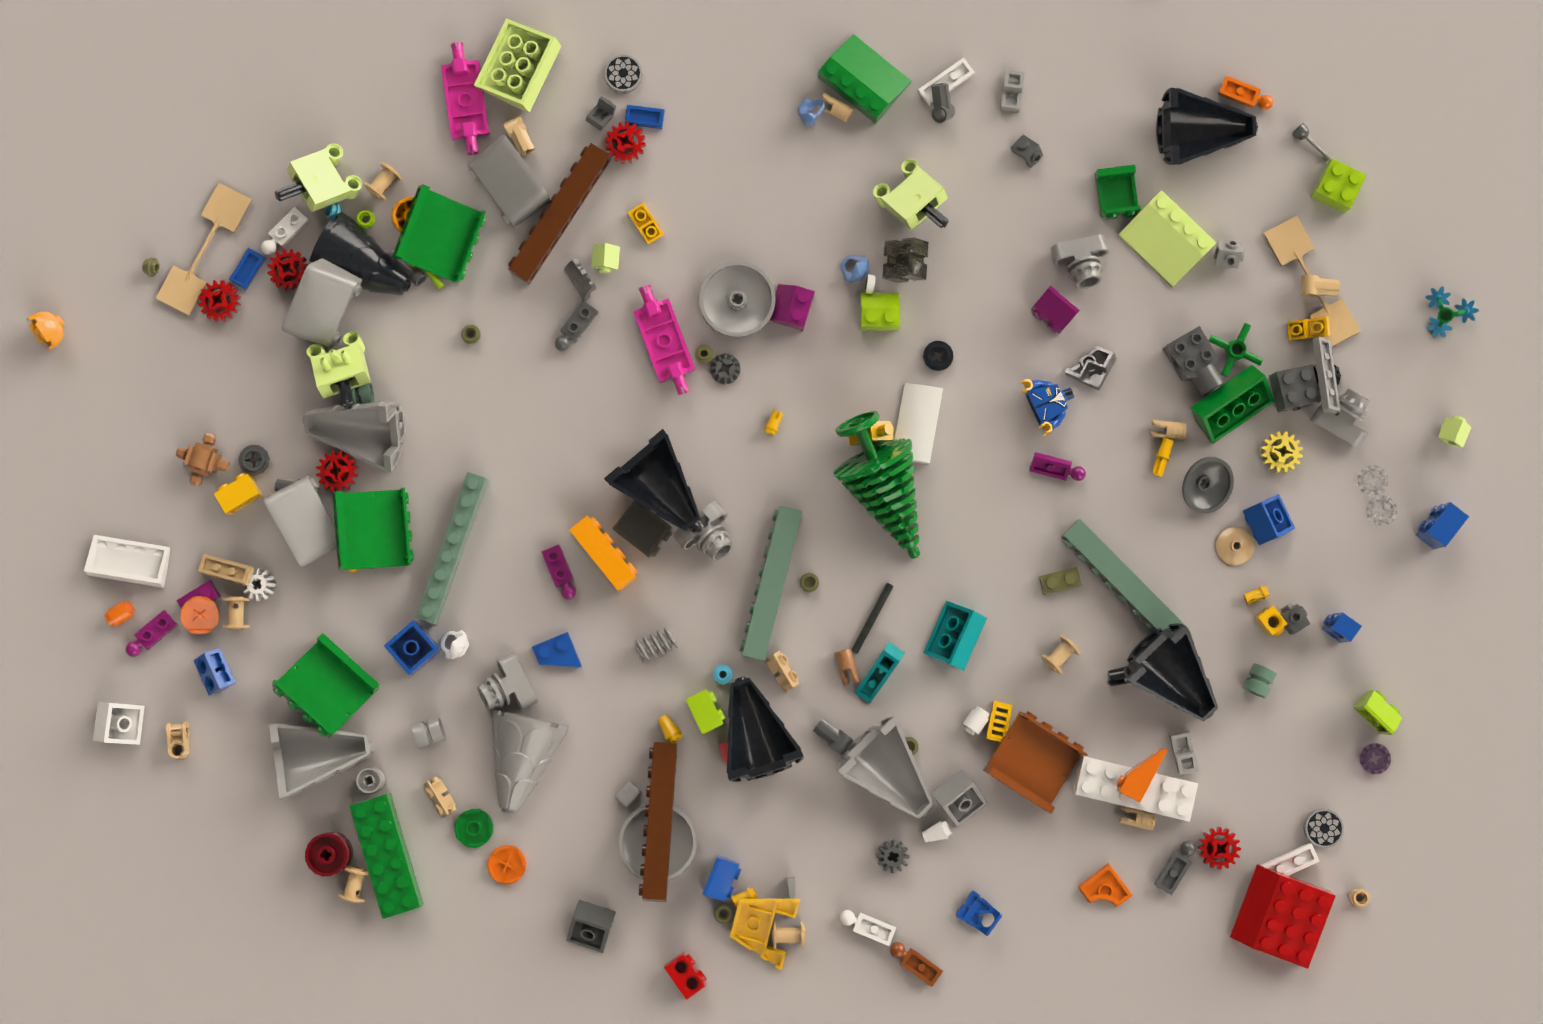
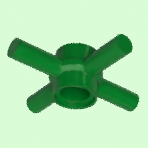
M1244 323L1237 339L1226 342L1211 334L1209 342L1225 349V354L1228 357L1220 375L1228 377L1234 362L1242 358L1259 366L1262 364V358L1246 351L1244 341L1251 325ZM1232 346L1239 348L1240 353L1238 355L1232 352Z

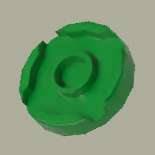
M470 809L464 811L455 822L454 832L458 841L463 845L477 848L490 840L494 825L491 817L486 812L480 809Z

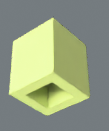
M607 243L593 245L591 268L599 269L600 273H610V270H617L620 247Z
M1446 417L1441 425L1438 438L1446 445L1463 448L1471 426L1462 417Z

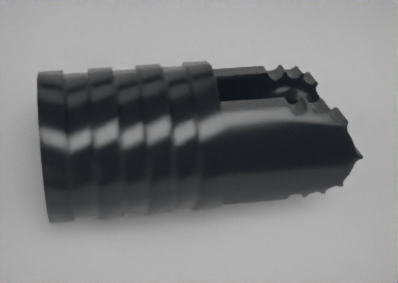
M1124 667L1108 671L1107 684L1110 686L1131 683L1124 674Z

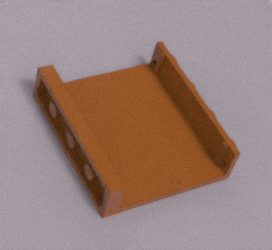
M1019 711L983 771L1052 814L1055 807L1051 803L1080 756L1087 757L1088 754L1083 751L1084 747L1080 744L1068 742L1069 737L1063 733L1058 732L1056 734L1053 732L1051 725L1044 721L1042 724L1036 721L1037 716L1029 711L1027 713Z

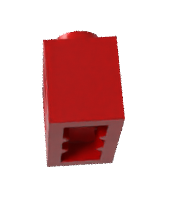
M682 952L668 962L664 969L687 1000L706 986L705 980L707 978L701 970H696L694 967L695 961L692 956ZM684 962L687 966L686 970L678 971L676 963ZM695 978L698 981V985L696 987H689L687 980Z

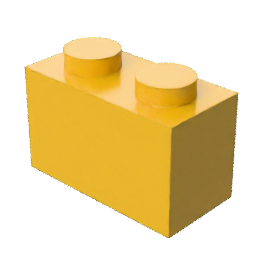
M240 474L234 478V482L229 485L226 483L217 489L218 491L214 493L226 514L231 515L263 496L251 475Z

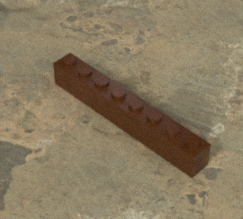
M592 143L588 147H584L580 154L581 159L578 163L575 162L570 169L571 174L568 178L563 179L560 184V191L552 196L549 208L542 211L539 217L541 220L537 226L534 225L529 232L530 237L527 241L524 240L519 247L520 252L508 264L510 273L529 285L611 161L610 154Z
M654 742L653 747L649 749V759H652V767L648 766V778H651V785L647 786L646 789L649 805H645V817H648V825H644L643 836L647 838L646 844H642V856H645V864H641L640 876H644L643 884H639V896H642L643 901L667 902L677 743Z

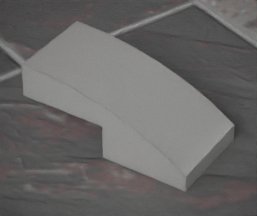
M1006 70L1000 110L1019 113L1025 72Z
M1187 730L1170 734L1169 737L1179 775L1199 771L1190 732Z
M795 876L787 877L789 897L782 899H795Z

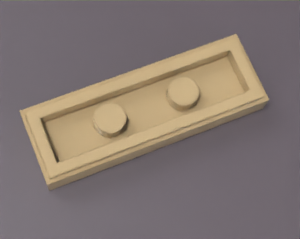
M203 554L197 572L249 586L254 568Z

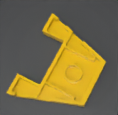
M740 899L730 937L750 951L751 949L761 955L762 959L765 961L769 960L775 964L777 969L782 970L787 951L774 949L767 945L775 914L779 913L796 918L801 899Z

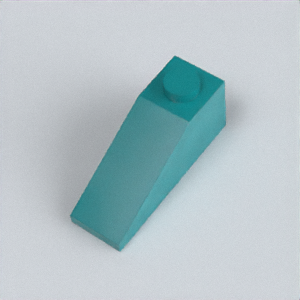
M888 642L854 693L870 704L905 652Z

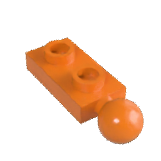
M1229 76L1224 77L1218 95L1253 108L1256 103L1263 110H1268L1273 106V98L1271 96H1259L1261 89Z

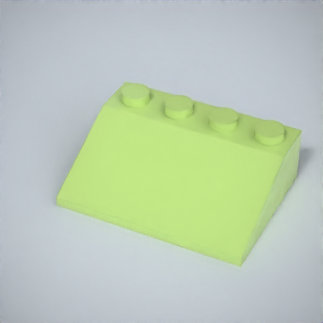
M506 18L474 86L516 108L530 113L561 45L551 35Z
M1162 190L1119 233V236L1172 287L1216 244Z

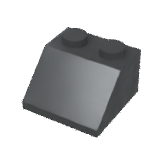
M579 900L572 916L566 941L603 953L616 911Z

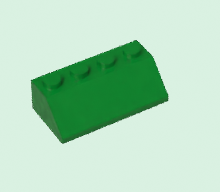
M1251 365L1191 406L1190 409L1201 430L1209 441L1214 444L1275 401L1266 376Z

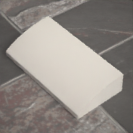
M910 383L904 384L894 440L903 438L911 440L912 462L927 465L930 463L943 388Z
M94 535L84 572L88 576L164 588L170 547Z

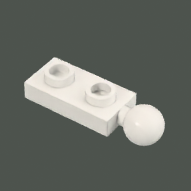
M294 207L268 233L272 239L265 240L261 244L262 252L266 255L274 254L277 244L283 248L309 222V219Z
M844 910L840 914V922L845 926L853 924L854 932L885 945H890L896 930L895 926L861 912L858 918L850 910Z

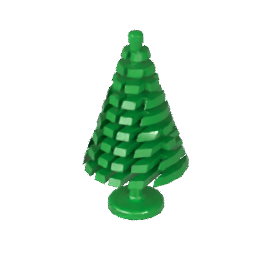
M877 411L862 413L846 420L835 429L836 434L840 437L856 434L863 452L843 462L835 469L834 476L839 481H843L842 484L845 488L850 490L854 498H858V502L866 507V511L869 514L875 515L874 518L879 524L885 525L882 528L886 532L892 531L890 536L896 541H900L898 545L902 549H908L910 558H917L920 555V551L916 546L919 543V535L916 534L918 532V523H915L916 518H918L917 511H914L917 507V502L913 499L916 495V489L913 488L914 475H911L914 472V465L912 464L913 452H911L912 442L910 439L906 440L903 438L889 441L885 445L883 443L874 446L867 429L878 422L880 415Z

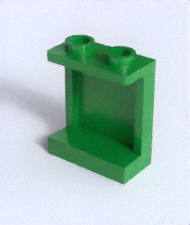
M1135 165L1097 169L1095 172L1101 218L1106 217L1107 220L1118 218L1120 215L1134 217L1141 210V205H1138L1134 177L1136 173Z

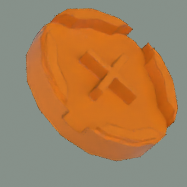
M196 596L187 600L181 607L180 620L183 627L189 632L199 635L212 631L217 626L220 617L219 608L216 603L210 598Z
M504 845L495 849L489 856L487 863L488 872L492 879L501 884H512L521 879L527 866L526 857L523 852L516 846Z

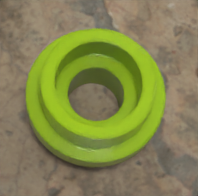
M369 210L360 211L356 217L357 224L363 229L373 227L376 221L375 215ZM369 217V222L364 223L363 219Z

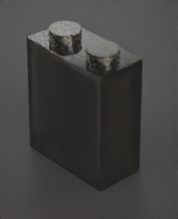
M633 501L612 528L613 531L648 558L651 556L655 557L661 550L659 546L663 540L667 542L673 534L671 532L672 526L650 509Z

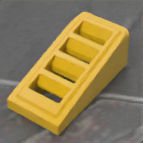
M998 701L993 702L985 736L986 739L1001 742L1008 731L1013 705ZM997 707L1006 709L1007 713L998 712L996 709ZM995 715L1006 717L1005 721L995 719ZM994 722L1003 724V728L993 726ZM992 730L1002 732V735L999 736L991 733Z

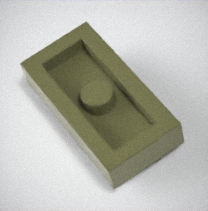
M1077 567L1039 576L1044 595L1082 586Z

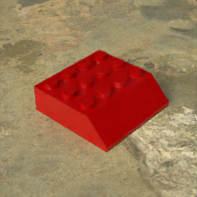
M1257 864L1229 937L1255 950L1308 969L1336 895L1329 890Z

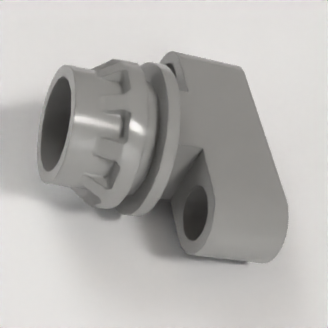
M1103 235L1065 241L1051 247L1055 265H1068L1067 269L1071 279L1076 282L1078 288H1091L1100 283L1102 268L1099 258L1107 255L1109 252Z
M1348 388L1345 394L1339 396L1341 412L1336 414L1323 411L1322 406L1319 405L1311 421L1359 448L1368 433L1353 425L1356 418L1361 421L1364 420L1361 415L1367 414V406L1370 401Z
M713 501L702 509L705 515L701 517L699 527L692 532L690 529L685 531L679 528L673 537L684 550L690 549L697 543L696 547L703 555L711 557L713 561H718L731 551L733 544L729 541V534L725 531V528L719 525L726 519L727 514L716 501Z
M514 653L497 660V665L504 678L500 679L495 673L492 675V678H486L484 683L477 687L479 695L488 710L493 707L501 708L504 706V703L509 705V695L511 694L520 710H524L538 702Z

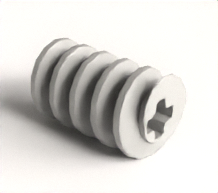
M664 627V634L657 630V637L650 633V640L643 636V643H641L637 639L635 648L641 662L644 663V657L651 660V653L658 657V650L665 654V647L672 651V644L676 648L678 646L671 631Z

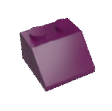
M778 284L775 293V308L769 321L804 331L815 291L795 285Z
M1051 285L1031 308L1035 318L1045 321L1048 324L1049 330L1059 334L1080 311Z

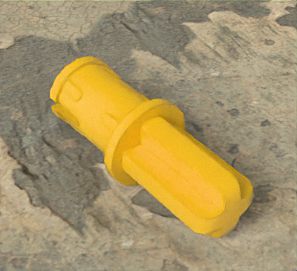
M1162 438L1158 454H1155L1156 461L1152 470L1153 475L1163 476L1167 461L1170 460L1169 455L1174 441Z

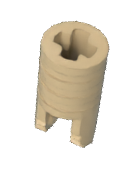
M823 93L822 99L833 105L831 107L825 104L823 111L847 123L854 107L827 93Z
M1161 420L1151 421V425L1164 427V431H1151L1150 437L1185 439L1186 423Z
M1121 806L1122 812L1133 814L1134 817L1133 820L1124 817L1119 818L1118 823L1153 831L1156 823V814Z

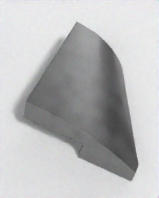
M574 258L566 265L564 270L585 301L590 298V293L596 290V285L590 280L578 259Z
M1096 346L1087 356L1078 360L1079 363L1071 369L1067 368L1065 374L1100 391L1117 358L1113 351Z

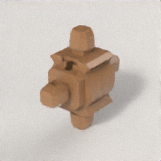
M206 433L202 439L204 441L203 444L196 442L195 447L189 445L188 449H177L176 456L184 460L183 464L188 465L187 470L194 472L190 477V484L200 486L204 479L202 478L203 475L210 477L211 472L217 474V470L228 471L230 463L221 459L222 455L217 454L218 449L212 447L213 444L215 445L216 436Z

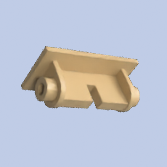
M778 651L766 658V664L774 675L778 671L781 674L775 678L781 689H784L786 692L800 684L797 674L789 667L788 660L784 654Z
M435 777L424 784L425 794L428 798H432L435 803L434 808L439 815H442L444 818L449 814L448 811L451 814L457 810L455 807L456 803L450 794L445 797L442 796V793L446 792L447 788L441 779Z

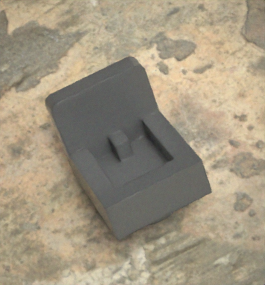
M601 96L597 105L587 115L585 121L601 131L613 118L616 105Z
M1024 134L1010 147L1012 152L1024 159L1030 168L1043 157L1039 144Z

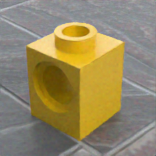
M1268 606L1254 617L1268 636L1280 635L1285 630L1283 627L1288 624L1274 606ZM1270 617L1276 621V625L1273 628L1268 624Z

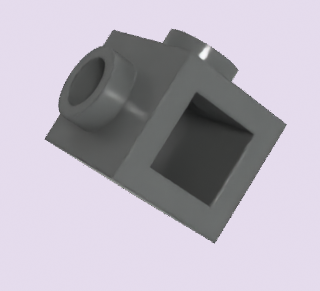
M1290 603L1281 608L1282 612L1280 615L1288 623L1284 627L1289 634H1295L1310 625L1306 617L1308 614L1302 606L1298 604L1291 605Z

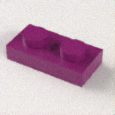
M209 580L176 601L181 608L192 597L203 596L215 601L221 596L212 581Z

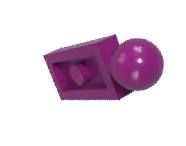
M1037 452L1034 453L1029 468L1030 472L1065 481L1068 475L1075 481H1082L1086 476V471L1083 467L1076 466L1071 468L1072 461Z
M558 544L541 551L555 587L562 586L561 595L564 599H573L576 595V589L569 582L573 581L574 578L560 545Z
M163 610L134 635L138 640L136 642H129L126 645V653L131 657H135L140 654L142 646L149 650L178 624L166 610Z

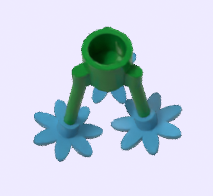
M1443 286L1440 287L1438 292L1436 289L1431 288L1432 295L1425 297L1427 300H1432L1429 303V307L1436 305L1437 309L1440 310L1437 320L1432 317L1429 318L1433 325L1428 326L1427 330H1434L1433 337L1440 333L1445 338V330H1452V327L1446 324L1452 321L1454 317L1462 316V322L1465 323L1468 318L1474 321L1475 317L1472 313L1479 312V309L1472 308L1475 303L1474 300L1467 304L1464 298L1462 299V305L1456 304L1454 306L1459 310L1457 312H1454L1450 307H1444L1443 304H1450L1445 298L1451 296V293H1444Z

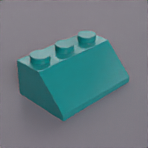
M946 601L923 653L964 671L987 618L974 610Z

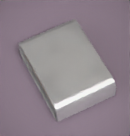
M629 781L615 798L627 807L641 791Z

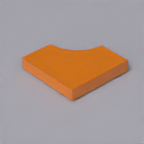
M1110 864L1105 865L1078 886L1089 903L1105 899L1118 907L1133 896Z

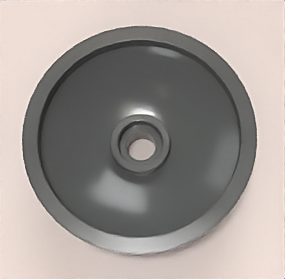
M1206 457L1195 462L1189 468L1183 480L1182 494L1185 503L1192 510L1199 513H1211L1220 509L1229 499L1234 486V476L1230 466L1224 460L1217 457Z

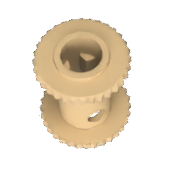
M381 162L380 166L383 170L371 185L365 182L364 186L374 197L385 201L386 198L383 193L394 179L401 181L402 177L393 167Z
M244 597L223 598L222 601L228 602V625H222V628L228 630L250 628L249 625H244V602H250V599ZM235 604L239 605L238 609H234Z
M1060 635L1059 639L1062 643L1049 657L1044 654L1041 655L1044 663L1058 674L1063 673L1060 666L1073 653L1080 655V650L1070 639Z
M345 867L344 870L349 872L344 894L338 893L337 896L348 902H364L365 899L359 896L364 876H370L369 872L359 867Z
M774 921L772 927L773 948L776 949V943H801V949H803L805 943L804 922L801 921V927L794 928L776 927V921Z

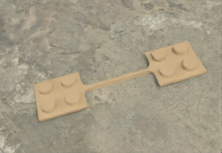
M218 182L201 214L202 217L214 223L209 236L189 271H184L173 265L155 299L190 316L199 299L198 296L202 294L201 289H204L207 284L206 281L195 276V268L217 228L224 227L235 233L252 201L251 198Z
M1297 216L1263 233L1281 266L1296 260L1300 263L1305 274L1311 275L1302 260V256L1314 250L1315 247ZM1317 295L1322 303V308L1309 315L1310 319L1329 317L1331 336H1322V338L1330 340L1331 347L1361 332L1343 298L1332 304H1327L1323 296Z

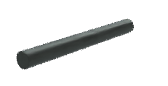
M887 583L851 649L853 652L859 653L892 591L893 585Z

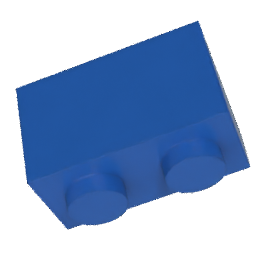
M1279 494L1243 510L1245 520L1249 523L1253 537L1259 545L1295 529Z
M718 855L702 895L724 902L726 897L730 898L734 887L731 886L733 879L738 880L741 869L738 868L740 863Z

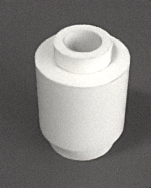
M976 706L963 722L964 730L972 736L975 733L979 735L988 722L990 714Z

